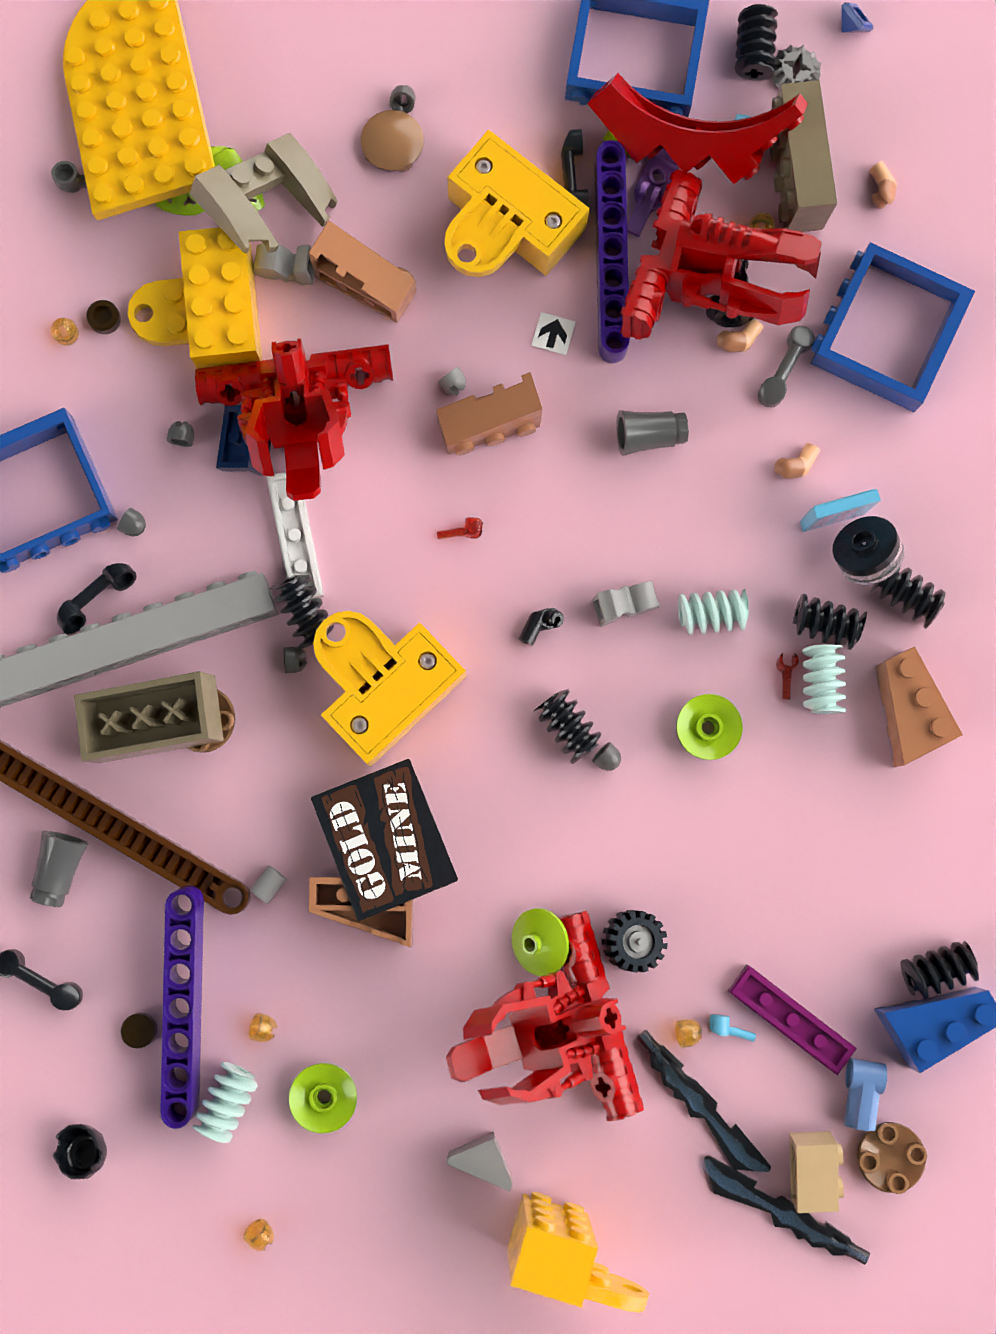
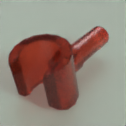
M467 517L465 518L464 528L437 531L438 539L464 536L470 539H477L482 534L483 522L480 518Z
M781 653L776 661V667L782 673V699L790 700L792 672L799 663L796 653L792 655V666L784 664L783 653Z

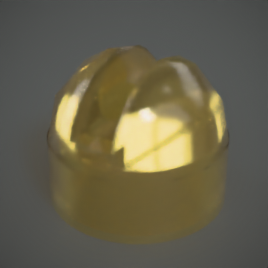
M757 212L749 221L748 227L758 228L760 222L765 223L764 229H774L775 225L773 217L769 213Z
M61 317L54 320L51 325V335L60 345L68 346L78 339V327L71 319ZM61 325L64 326L68 333L65 337H63L59 329Z
M255 1014L250 1023L249 1038L258 1042H268L273 1039L275 1035L271 1034L272 1029L278 1028L275 1020L269 1015Z
M684 1019L675 1022V1034L681 1048L691 1047L699 1043L702 1038V1029L696 1021Z
M257 1219L247 1227L243 1238L252 1249L264 1251L268 1243L272 1245L274 1231L265 1219Z

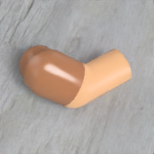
M880 161L869 171L879 185V191L872 195L871 200L878 209H883L887 204L891 205L895 200L897 183L884 162Z
M752 319L742 331L729 332L724 330L720 332L717 336V345L727 352H744L750 348L764 327L759 321Z
M806 443L799 457L778 459L774 466L775 473L782 475L784 479L805 476L809 472L820 449L813 444Z

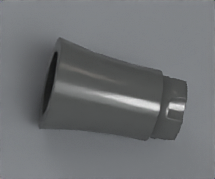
M623 410L618 412L617 440L622 456L645 450L674 447L675 444L688 442V419L684 412H632Z
M42 831L40 852L31 884L33 889L30 899L41 905L62 907L65 895L69 893L73 877L89 843L64 833Z

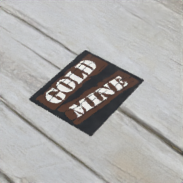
M405 759L311 797L358 921L458 881L410 759Z

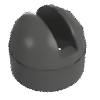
M408 85L396 86L390 96L389 103L391 108L410 113L415 105V93ZM402 95L406 96V103H402Z
M175 421L168 430L167 441L182 447H191L193 445L194 430L192 425L185 421L183 423Z
M129 508L122 516L117 530L128 536H139L145 530V519L138 511Z
M298 647L283 648L285 674L302 671L307 664L305 660L307 654Z
M608 742L596 753L592 762L602 770L612 771L619 766L621 754L612 743Z

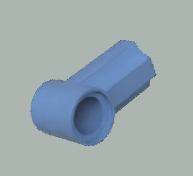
M850 1058L845 1076L848 1096L844 1125L862 1131H875L880 1094L884 1093L887 1084V1066L884 1063Z

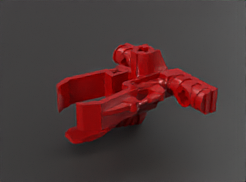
M677 169L675 172H672L670 175L672 181L666 186L661 200V207L658 208L656 214L659 217L657 220H654L652 228L657 229L655 233L657 240H653L651 247L660 252L658 255H641L639 260L641 266L635 271V275H637L636 280L631 282L625 299V306L622 307L620 313L623 314V325L620 330L622 337H632L635 340L650 337L655 321L658 322L665 293L669 295L671 301L679 302L684 307L713 308L726 312L728 318H736L738 315H742L777 326L801 321L806 314L810 289L781 294L736 279L734 274L739 272L743 259L795 264L797 268L809 272L816 279L822 242L814 235L805 234L801 231L786 228H750L742 224H738L736 227L735 222L725 223L724 218L718 217V219H714L713 214L710 213L695 216L698 198L703 187L702 181L690 172L686 173ZM707 295L720 296L719 303L713 302Z
M298 338L297 341H283L277 344L276 341L271 342L273 359L195 369V388L198 402L201 406L205 403H222L226 406H234L242 401L240 408L242 414L237 418L245 444L248 446L254 469L263 476H274L268 439L270 438L274 449L284 448L286 494L293 501L314 499L321 493L318 445L323 470L334 467L345 455L342 435L346 429L348 418L351 417L347 387L350 385L355 389H365L372 382L394 381L389 344L311 354L309 360H306L301 338ZM332 399H338L337 402L332 401Z
M586 910L558 917L563 923L569 939L568 957L563 965L565 974L562 971L541 976L535 981L517 983L514 990L507 992L497 999L491 1007L475 1009L463 1027V1040H469L451 1047L446 1056L451 1079L458 1082H466L493 1069L521 1060L524 1070L534 1072L511 1088L503 1086L477 1090L482 1100L498 1105H508L560 1098L562 1092L566 1089L574 1088L583 1081L591 1080L592 1091L597 1099L601 1101L603 1109L606 1110L607 1121H618L625 1119L624 1117H631L643 1111L644 1104L639 1094L632 1062L630 1063L627 1045L624 1042L623 1030L626 1027L624 1024H621V1014L615 1005L619 1003L618 999L602 998L610 990V986L605 976V968L601 962V955L594 930L591 927L589 913ZM534 988H548V995L537 998ZM513 1012L509 1014L511 1025L495 1030L496 1025L505 1018L506 1013ZM572 1072V1074L564 1080V1083L561 1084L560 1080Z

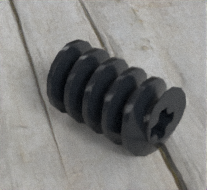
M750 5L744 8L738 16L739 25L737 28L738 37L734 69L740 77L747 80L764 81L772 78L774 75V69L771 66L775 63V57L772 54L776 51L774 42L777 39L775 30L778 26L774 18L778 15V12L769 5Z
M896 560L884 569L870 592L878 587L882 588L879 596L881 600L891 594L890 606L894 607L899 602H903L901 613L905 614L911 609L915 610L912 620L915 622L924 616L923 628L926 629L942 610L945 604L946 593L942 589L933 593L935 585L932 582L922 586L923 577L920 574L910 580L912 569L908 567L899 572L901 562Z
M309 574L291 576L270 588V590H281V593L275 598L276 602H287V605L280 611L281 614L292 613L293 615L286 622L287 626L298 625L299 627L292 634L293 638L304 637V640L298 645L299 649L313 645L316 630L323 620L328 617L327 610H318L323 604L322 599L312 598L317 593L316 587L306 586L311 581ZM334 624L328 628L327 636L334 628Z
M802 594L797 603L792 623L797 627V635H801L805 628H809L810 639H814L818 632H822V642L826 643L830 636L833 635L835 636V645H840L844 639H847V648L852 650L861 638L867 612H864L859 618L858 609L852 608L846 614V607L842 604H839L833 611V603L831 601H826L821 607L820 599L814 597L808 604L807 594Z
M569 689L554 694L534 711L543 709L539 716L540 722L551 720L546 728L548 733L559 730L554 741L556 743L567 741L562 752L566 754L574 751L575 754L570 760L571 764H574L598 746L597 741L602 734L601 732L589 733L594 723L592 721L581 723L586 712L584 710L573 712L578 701L566 702L565 699L570 693Z
M963 941V944L953 942L950 945V949L947 946H941L938 949V953L934 950H929L926 952L925 958L922 955H915L913 962L909 959H903L900 962L902 975L909 992L915 996V992L919 991L924 999L929 996L928 987L930 986L936 994H941L940 983L944 982L949 990L954 989V978L962 986L966 985V974L968 973L975 982L979 981L977 960L966 941Z

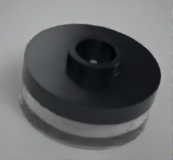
M878 516L862 517L847 524L837 534L832 547L833 557L843 575L849 581L860 585L876 584L892 576L902 564L905 553L904 545L894 525L887 519Z

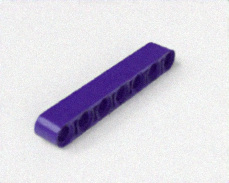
M608 140L601 143L597 149L594 181L599 355L604 361L613 364L620 362L626 356L630 338L622 337V333H620L623 325V314L619 318H611L605 311L616 309L621 313L629 291L625 150L619 142ZM608 157L613 158L616 161V163L607 164L603 161V159ZM610 187L618 193L610 195L605 193L603 189ZM614 218L618 221V224L608 225L604 219ZM614 248L619 254L617 256H609L604 250ZM613 278L618 280L620 285L618 287H610L605 283V280ZM617 340L621 343L622 347L614 350L609 348L606 342Z
M183 886L172 892L167 897L165 903L160 1114L164 1124L174 1129L182 1128L193 1118L198 1111L200 1098L204 898L201 891L194 886ZM180 895H185L190 899V911H184L180 908L178 904ZM179 929L189 933L191 939L189 945H184L178 940L177 934ZM178 964L187 966L190 972L189 979H183L178 975ZM177 998L184 999L188 1003V1013L178 1010L176 1007ZM176 1033H182L186 1036L188 1047H182L177 1044L175 1040ZM178 1067L185 1070L187 1081L179 1080L175 1076L174 1069ZM174 1102L182 1103L186 1108L187 1114H178L174 1109Z

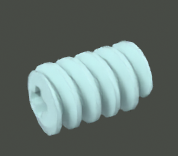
M732 589L729 591L728 597H726L722 590L717 591L715 598H713L710 592H704L702 600H700L697 593H692L689 601H687L684 594H679L678 616L680 626H685L688 634L692 635L694 626L698 625L701 633L705 634L708 624H712L716 633L719 632L721 623H725L727 630L732 631L733 624L737 621L740 629L745 630L749 616L746 590L743 589L740 596L736 589Z
M812 645L802 650L803 655L812 658L803 662V667L812 671L803 675L804 681L813 684L803 689L804 694L813 697L803 702L804 707L813 710L810 713L837 714L846 712V708L836 704V702L846 699V695L836 692V689L846 686V682L836 679L837 675L846 672L844 668L836 666V662L845 659L844 655L838 654L835 651L843 647L841 645Z
M221 1062L220 1065L227 1071V1074H215L214 1078L221 1086L220 1088H208V1091L215 1098L214 1100H202V1104L208 1109V1112H197L195 1116L202 1124L201 1126L193 1125L192 1128L209 1139L227 1143L233 1137L230 1130L236 1129L239 1125L236 1117H242L245 1113V1109L241 1104H249L252 1099L247 1091H255L258 1085L254 1080L256 1077L248 1070L229 1062Z

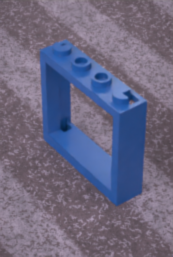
M581 0L566 83L565 100L580 102L579 105H587L594 93L606 83L604 81L578 77L589 10L595 9L694 26L683 95L633 87L654 104L670 112L689 117L709 0Z
M870 242L864 252L857 251L849 267L854 272L850 280L844 278L836 294L841 300L837 307H830L823 323L828 325L824 335L818 333L811 351L815 352L810 364L907 410L915 412L926 399L975 290ZM869 265L951 302L912 388L830 350Z
M61 408L1 434L0 461L67 433L101 510L4 553H0L1 573L16 570L20 567L19 563L27 559L36 560L50 554V549L59 545H73L81 540L80 536L91 531L93 533L102 532L111 526V522L118 520L75 420L65 408Z

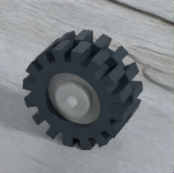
M636 910L619 912L616 914V918L609 919V928L604 927L602 932L606 934V939H601L602 945H605L607 948L603 952L605 956L611 958L609 962L612 965L635 973H644L648 971V968L658 966L656 960H663L665 955L661 951L662 949H667L668 943H663V938H667L666 931H661L660 928L663 927L661 921H656V917L652 914Z

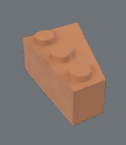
M915 646L876 665L882 705L885 706L888 722L887 733L891 739L894 757H892L894 767L904 766L963 735Z

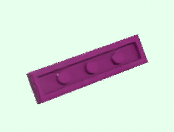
M748 964L728 989L731 995L837 1076L857 1049Z

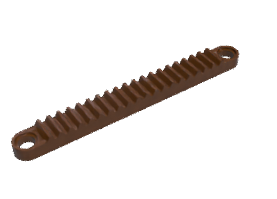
M0 740L1 782L180 888L183 886L196 887L201 891L204 902L228 915L238 914L249 906L251 900L250 891L243 882L217 868L212 863L205 861L200 856L193 854L190 850L181 847V845L171 841L166 836L159 834L144 823L137 821L134 817L125 814L110 803L103 801L88 790L81 788L78 784L69 781L54 770L47 768L32 757L25 755L20 750L13 748L10 744ZM229 888H236L242 894L241 903L236 907H230L225 904L224 894Z

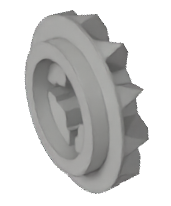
M790 45L787 49L779 50L775 56V63L771 66L774 69L772 80L778 88H780L781 84L816 81L821 76V62L817 61L815 52L810 53L805 50L804 45L799 48ZM797 61H800L801 70L794 79L792 78L794 74L792 73V67Z

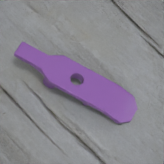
M664 148L652 159L648 160L634 190L636 206L627 224V232L637 237H640L650 213L661 206L666 186L672 181L670 179L671 173L675 172L676 169L679 170V166ZM660 174L663 177V179L661 181H656L653 179L652 175Z

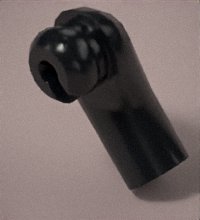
M546 608L532 612L518 639L523 643L533 646L540 631L558 628L563 624V614L555 608Z

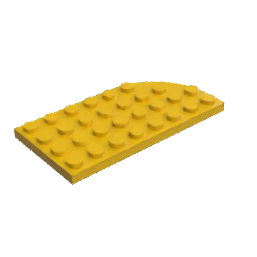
M87 0L78 11L69 28L63 51V70L92 215L98 221L189 193L195 176L214 168L215 164L178 0Z

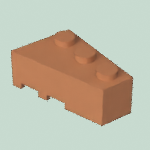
M329 220L309 251V257L317 279L396 323L399 322L417 292L416 281L409 271L394 266Z
M531 372L521 375L523 382L506 389L501 383L493 387L494 393L478 398L475 395H471L436 409L437 421L448 454L465 455L472 452L474 447L486 443L487 446H494L504 442L505 437L515 434L518 437H524L536 432V428L540 427L543 408Z
M309 877L310 913L389 939L401 945L412 947L413 900L358 921L341 877Z

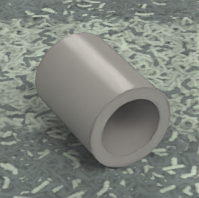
M268 865L250 888V891L268 904L287 879L276 869Z

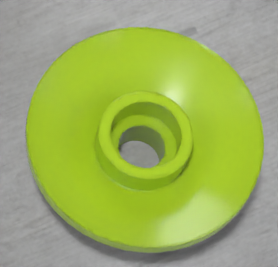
M703 694L692 698L682 707L677 718L676 731L681 745L691 755L703 760H716L727 756L737 747L741 740L743 723L739 711L728 699L715 694ZM704 722H710L713 725V732L711 734L703 732L702 725Z
M543 908L527 910L518 917L512 930V946L515 956L522 967L528 972L537 976H544L557 972L563 967L568 957L569 939L563 923L554 913Z
M318 1063L305 1068L294 1079L289 1092V1106L293 1117L303 1128L314 1133H331L342 1128L353 1116L357 1105V1089L353 1079L344 1069L330 1063ZM321 1090H326L330 1093L331 1098L328 1102H322L319 1099L318 1093Z

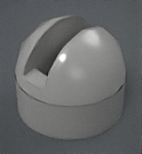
M456 367L442 377L438 383L447 394L458 395L459 390L465 389L466 378L460 368Z

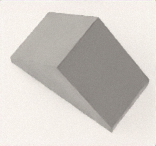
M494 1132L449 1151L446 1161L447 1165L507 1191L511 1190L513 1186L512 1177Z

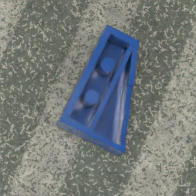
M978 987L935 995V997L917 1001H907L903 1004L874 1008L907 1066L918 1073H922L996 1028V1001L989 990Z

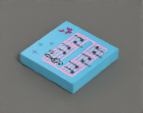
M872 489L815 505L800 521L803 532L865 515L881 501L878 490Z

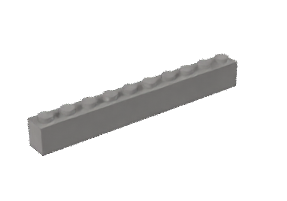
M256 571L246 572L238 576V581L226 584L225 581L216 582L208 585L205 592L196 595L194 592H186L176 596L175 602L163 605L162 602L153 603L145 606L142 613L131 615V613L119 614L112 618L111 623L102 626L99 623L89 624L80 628L81 633L68 636V634L56 635L48 639V644L39 647L36 644L26 645L16 650L17 654L6 658L4 655H0V708L279 615L268 580L263 573L257 574Z

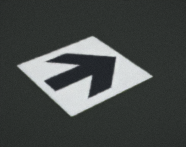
M541 312L531 346L566 355L576 322Z

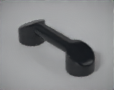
M572 129L568 132L561 151L564 189L589 208L588 190H577L574 156L583 155L582 129Z
M124 563L106 566L96 580L72 600H66L61 605L57 613L59 627L66 634L79 631L86 623V616L81 609L110 584L118 591L128 589L136 580V572L130 565Z
M9 949L0 953L1 977H17L50 996L52 1005L59 1010H71L81 1003L83 992L78 984L74 982H66L60 985L53 983L27 968L24 955L16 949Z

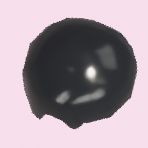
M73 1124L58 1132L56 1135L58 1145L53 1158L59 1165L63 1175L71 1180L89 1179L101 1169L106 1159L107 1146L103 1135L89 1125Z

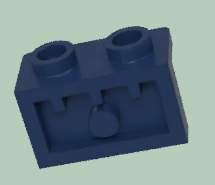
M225 405L216 468L223 472L250 471L258 476H263L252 467L249 449L245 444L243 433L240 431L237 417L242 414L240 410L241 405ZM270 438L268 439L269 452L271 448Z

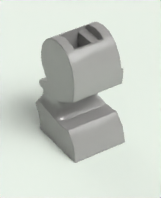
M258 244L253 273L265 279H282L284 282L292 280L300 285H313L314 271L309 257L311 247L310 245L298 246L296 254H292L289 249L279 244L277 251L268 253L264 244Z
M647 581L630 587L623 586L618 590L609 589L597 593L592 600L600 627L615 622L624 614L627 617H634L659 608L660 605L656 598L653 582Z

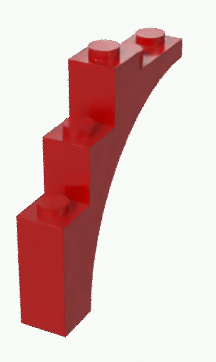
M617 73L594 93L587 104L636 163L644 157H647L648 160L652 159L664 148L679 168L687 173L693 167L696 170L701 169L712 158L734 185L742 178L745 181L749 180L760 170L759 164L764 155L762 151L770 148L777 141V135L784 129H787L789 132L804 120L803 114L808 103L799 93L786 103L754 117L731 121H705L688 118L654 104L631 87Z

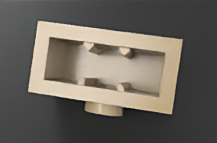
M830 1131L789 1133L790 1199L797 1213L839 1212V1198L844 1197L843 1180L841 1177H838V1165H843V1149L841 1144L836 1142Z

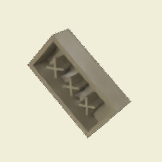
M820 80L781 84L777 96L772 99V109L786 103L799 93L808 103L803 114L804 120L793 130L788 132L787 129H784L777 135V141L770 147V159L772 163L776 162L777 173L774 175V188L776 193L780 192L781 203L778 206L780 223L784 222L786 229L801 232L823 230L837 205Z
M198 671L74 695L82 762L105 763L224 741L216 677L212 674Z

